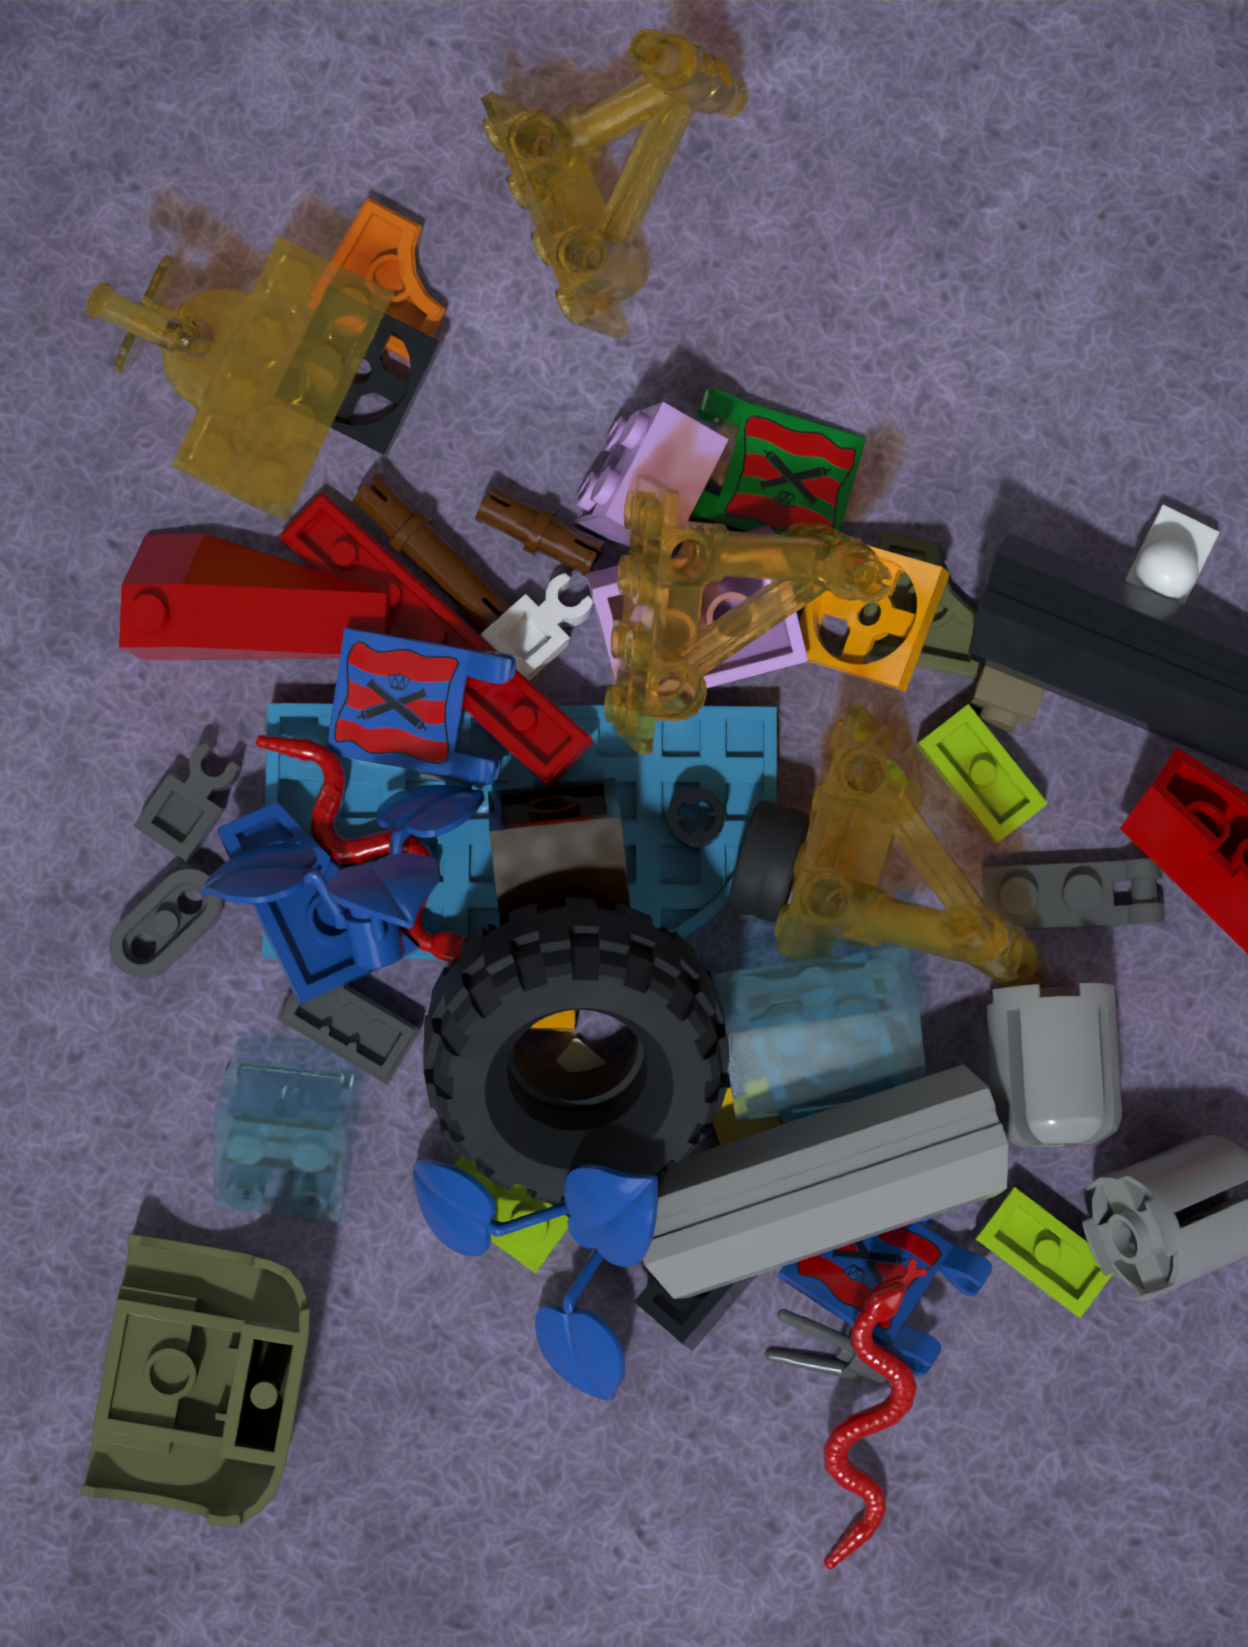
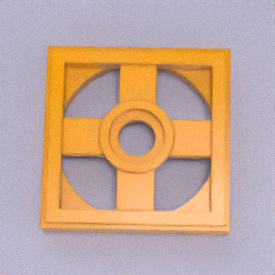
M831 535L799 620L808 658L807 662L906 692L950 572L938 565ZM862 561L875 565L866 590L859 592L855 596L835 590L841 572L844 569ZM901 572L910 577L915 588L917 597L916 614L897 609L894 601L891 599ZM877 603L881 609L879 620L870 626L863 625L859 617L861 609L866 604ZM825 615L846 621L850 629L841 657L832 655L821 640L819 631ZM888 634L905 639L890 655L878 661L867 663L875 641L884 638Z

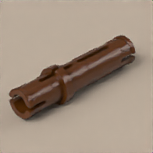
M381 473L371 479L370 482L373 484L371 487L366 483L355 495L352 502L357 507L359 506L391 538L389 546L397 554L404 552L481 629V633L512 606L431 526L433 518L425 510L417 512L386 481V478Z

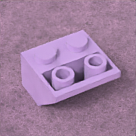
M664 402L643 410H637L635 413L630 414L628 419L622 416L619 417L608 433L603 445V449L610 453L599 474L595 472L589 474L576 496L575 505L580 507L581 510L574 525L651 556L671 553L729 439Z

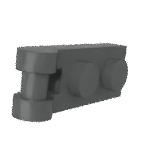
M1150 858L1126 861L983 867L982 885L985 932L1164 924V903L1157 902L1156 880L1162 879V870ZM1131 881L1132 904L1114 906L1113 882Z

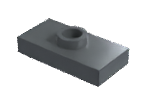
M347 985L299 1006L292 992L277 1017V1020L386 1085H389L421 1032L419 1028Z

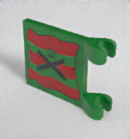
M707 389L699 403L698 417L702 420L727 427L738 428L719 496L703 490L689 518L717 524L740 532L769 525L781 544L824 556L831 535L839 536L866 438L748 403L717 389Z

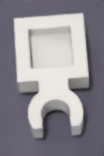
M566 573L555 577L549 583L545 601L538 606L525 594L480 634L497 652L515 656L517 661L516 669L529 681L568 647L570 637L561 628L563 626H577L583 623L591 613L593 600L589 596L574 607L564 606L559 601V595L564 593L570 584V577Z

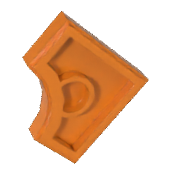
M367 197L307 300V307L316 311L328 285H332L433 337L446 315V309L427 294L417 275L415 253L423 232L422 226ZM352 315L333 322L362 336L370 319L362 315ZM393 332L385 350L410 363L409 355L402 339L397 333Z

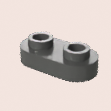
M182 869L170 874L117 924L111 934L109 948L114 963L121 971L139 979L157 977L168 970L215 925L222 913L223 899L214 895H207L203 898L201 890L210 876L196 869ZM195 891L202 896V907L195 914H185L180 908V900L185 893ZM144 935L152 936L156 942L154 954L147 959L138 958L133 949L135 941Z

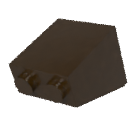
M615 778L554 784L550 789L543 785L488 791L489 835L500 926L509 922L508 913L513 912L515 909L539 902L542 910L565 907V897L593 898L596 900L598 908L613 911L619 903L630 907L621 813Z

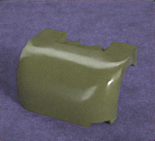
M130 1233L127 1240L129 1249L122 1285L119 1288L118 1298L116 1299L92 1428L91 1442L93 1443L88 1470L80 1495L127 1500L178 1509L205 1517L208 1525H241L246 1520L260 1513L275 1493H277L286 1466L310 1333V1305L303 1283L289 1266L269 1257Z

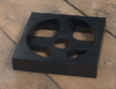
M328 285L274 398L383 455H388L443 342L332 285ZM352 315H362L370 319L357 346L345 349L323 338L328 325L335 320ZM393 332L400 336L409 355L411 366L409 381L387 371L381 357ZM357 358L365 359L371 367L370 377L362 383L352 381L348 375L350 362ZM311 360L335 372V379L338 385L326 409L314 402L307 388L305 372ZM376 393L397 404L396 408L389 415L374 423L355 425L350 422L362 396Z

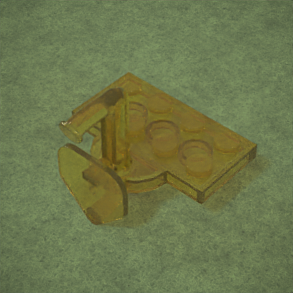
M278 236L252 293L233 288L207 290L200 292L183 302L179 308H176L166 303L180 262V258L172 254H166L161 260L140 304L114 292L108 282L98 284L88 297L86 303L87 316L91 319H98L100 317L127 331L116 356L113 370L121 374L128 373L145 343L149 341L161 347L165 374L177 394L198 409L171 467L285 522L288 521L395 292L281 236ZM207 324H209L214 332V337L211 335L210 329L208 328ZM187 351H190L192 353H200L205 351L209 352L203 356H194L189 354Z

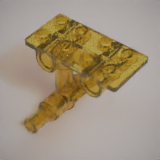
M656 29L639 31L633 36L629 44V57L636 59L632 64L644 74L586 106L576 103L552 117L540 110L527 109L493 91L481 97L482 104L487 113V117L482 120L484 131L495 150L499 153H504L512 173L506 177L509 190L517 204L524 210L528 209L536 228L535 231L531 232L533 246L542 262L548 267L552 266L560 284V287L555 290V296L561 311L570 323H577L580 327L615 339H620L629 334L618 303L634 296L643 288L648 279L649 265L647 257L632 242L694 112L706 115L716 113L721 117L731 118L744 110L748 99L747 91L740 89L744 87L743 83L735 79V74L730 66L708 53L702 43L698 41L693 43L679 34L668 33L664 35ZM644 126L608 202L596 176L600 168L601 156L606 151L605 146Z
M638 475L636 490H629L627 492L624 503L625 529L631 530L629 555L621 556L617 572L618 592L625 595L623 620L614 621L611 633V654L614 659L619 660L616 684H609L605 694L604 711L606 721L612 723L613 731L637 754H652L656 720H687L697 714L702 708L707 696L706 681L703 677L706 673L825 591L848 601L860 600L865 603H875L882 600L891 588V586L882 583V579L892 580L888 567L879 561L875 551L862 543L860 537H850L831 526L821 523L811 525L803 522L795 523L788 527L783 535L727 531L725 524L685 521L677 516L679 498L677 490L652 476ZM682 542L680 551L671 559L674 548ZM724 577L773 580L699 631L703 586L710 582L719 583ZM668 674L665 681L659 685V682L662 680V678Z
M850 703L845 719L841 718L837 721L831 735L830 753L833 759L827 780H822L818 784L813 796L812 815L815 820L809 841L801 844L795 861L793 873L797 882L791 902L783 906L777 918L775 927V938L779 942L777 952L811 972L826 975L835 943L854 948L881 947L884 943H889L966 963L1001 986L1012 987L1040 984L1044 977L1038 974L1037 970L1046 971V964L1044 958L1038 952L1036 943L1026 934L1024 927L1014 925L1000 913L986 905L920 813L924 804V792L921 783L915 776L890 757L896 734L864 706ZM895 838L944 905L945 911L896 899L894 891L880 888Z

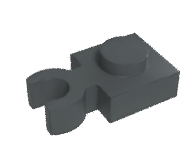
M202 743L193 751L189 760L190 776L186 782L183 783L169 773L133 825L136 829L188 864L225 812L221 807L210 801L216 792H222L232 787L240 774V767L231 761L221 775L217 777L206 775L204 764L213 752V749L206 743Z

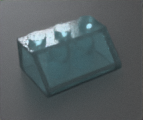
M908 946L715 973L716 987L723 1008L729 1045L730 1062H728V1071L736 1121L777 1116L790 1112L799 1113L834 1108L927 1077L919 1007Z

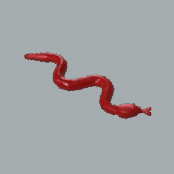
M259 735L256 738V745L259 748H266L272 752L276 751L278 754L297 758L300 761H313L321 768L324 779L312 808L310 832L317 844L333 860L340 864L365 863L389 856L390 837L394 829L372 833L356 839H346L338 834L335 821L344 797L346 773L338 755L323 744L307 738L299 739L296 737L288 738ZM411 834L404 841L402 853L419 854L433 858L431 849L418 836ZM428 896L418 912L413 927L407 929L400 926V929L421 951L429 952L439 960L453 962L454 959L461 957V945L468 939L455 932L443 931L434 934L424 928L421 922V915L429 898Z
M915 1258L908 1260L907 1272L903 1276H896L888 1280L883 1279L882 1283L871 1290L865 1300V1308L856 1316L851 1328V1346L858 1359L889 1380L891 1391L883 1402L850 1414L849 1417L833 1426L823 1445L825 1471L839 1486L858 1495L865 1503V1510L861 1519L856 1520L852 1524L851 1528L844 1534V1537L839 1540L837 1546L832 1549L830 1555L824 1559L825 1567L830 1570L834 1569L838 1563L843 1562L847 1556L853 1554L863 1543L872 1538L874 1532L880 1526L887 1509L884 1488L871 1474L855 1466L849 1460L848 1452L851 1446L859 1439L897 1424L912 1408L917 1384L910 1365L894 1352L875 1342L872 1332L878 1322L887 1321L896 1315L905 1295L908 1282L912 1278L927 1274V1270L924 1267L916 1268L917 1261Z

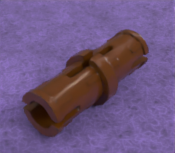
M495 484L488 490V495L490 496L485 495L475 517L476 521L483 522L523 543V550L533 556H536L539 551L581 573L584 577H586L587 573L592 572V564H596L604 549L605 541L597 539L556 518L558 511L548 506L541 510L500 489Z

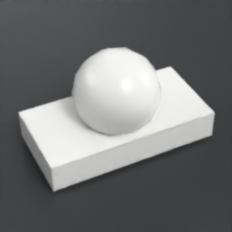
M1162 505L1124 581L1184 605L1220 532L1170 507Z

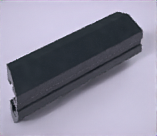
M1007 532L995 554L978 606L968 650L970 660L1248 771V631Z

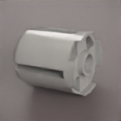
M1079 983L1080 993H1077V988L1074 987L1040 988L1039 984L994 989L992 990L993 994H987L991 1094L996 1106L995 1110L1000 1124L1002 1123L1009 1142L1025 1148L1087 1146L1100 1144L1118 1130L1123 1113L1114 985Z
M1203 1135L1121 1170H1115L1091 1183L1087 1190L1096 1187L1092 1198L1093 1217L1083 1221V1228L1089 1249L1102 1273L1106 1276L1116 1272L1129 1287L1141 1293L1132 1297L1133 1300L1151 1301L1167 1294L1173 1289L1247 1257L1248 1195L1241 1199L1234 1198L1179 1221L1174 1213L1248 1181V1151L1231 1138ZM1130 1228L1133 1231L1136 1239L1132 1237Z

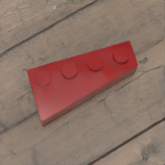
M1176 747L1146 786L1119 829L1248 954V794Z

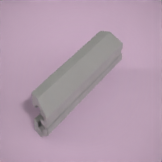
M963 1064L690 1155L683 1163L669 1162L666 1164L667 1174L663 1175L662 1179L657 1182L656 1225L650 1248L642 1259L644 1265L673 1299L689 1298L997 1196L1007 1189L1009 1143L1002 1123L1000 1124L995 1110L996 1106L989 1087Z

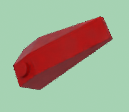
M206 533L145 534L121 584L119 648L142 660L340 659L344 628L350 627L388 634L390 596L387 593Z

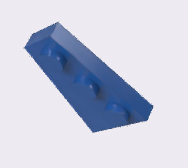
M277 801L227 823L217 830V834L229 859L258 846L278 843L297 844L309 847L316 852L317 862L312 868L318 869L327 882L332 875L340 871L330 860L331 857ZM304 883L295 893L274 902L251 904L299 1006L381 969H364L355 965L347 929H337L335 927L332 912L316 887L312 884ZM401 932L405 948L403 958L417 952L418 947Z

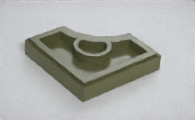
M884 531L879 532L876 548L942 567V543ZM901 572L891 599L894 601L897 609L916 614L917 597L915 588L910 577ZM948 581L915 668L977 680L982 664L970 660L968 654L977 610L966 605L951 590ZM869 603L864 606L861 620L863 625L870 626L879 620L881 609L877 603ZM888 634L884 638L875 641L869 658L875 660L885 658L894 652L905 639Z

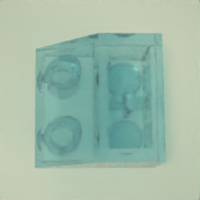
M228 1061L214 1113V1207L341 1222L354 1125L356 1076Z

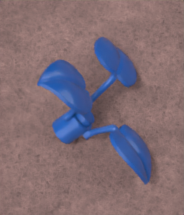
M424 785L408 788L390 796L378 807L376 812L377 823L380 827L394 829L390 837L389 856L375 863L367 862L364 865L342 869L332 875L328 882L318 869L312 868L317 862L316 852L313 849L297 844H268L238 854L221 865L203 885L201 890L202 896L204 898L207 895H214L231 902L261 904L287 897L299 890L304 883L312 884L316 887L332 912L335 927L337 929H347L355 965L364 969H378L390 966L398 962L405 955L400 926L407 929L413 927L422 904L437 886L441 876L439 863L435 859L425 855L402 853L404 841L411 834L418 837L431 838L459 827L472 817L484 802L483 790H472L453 785Z
M422 1159L413 1165V1181L422 1214L434 1235L444 1245L459 1254L480 1256L491 1246L490 1234L500 1237L566 1214L570 1215L568 1229L571 1236L582 1247L587 1249L594 1248V1252L563 1299V1308L548 1303L537 1311L535 1320L537 1341L547 1362L565 1381L590 1396L603 1400H613L625 1375V1357L621 1342L614 1330L600 1316L589 1310H578V1299L604 1258L614 1265L631 1267L639 1263L646 1256L653 1239L657 1218V1176L625 1173L601 1165H581L572 1170L566 1177L564 1183L565 1201L563 1203L506 1222H500L493 1219L496 1213V1204L492 1194L474 1176L456 1166L440 1161Z

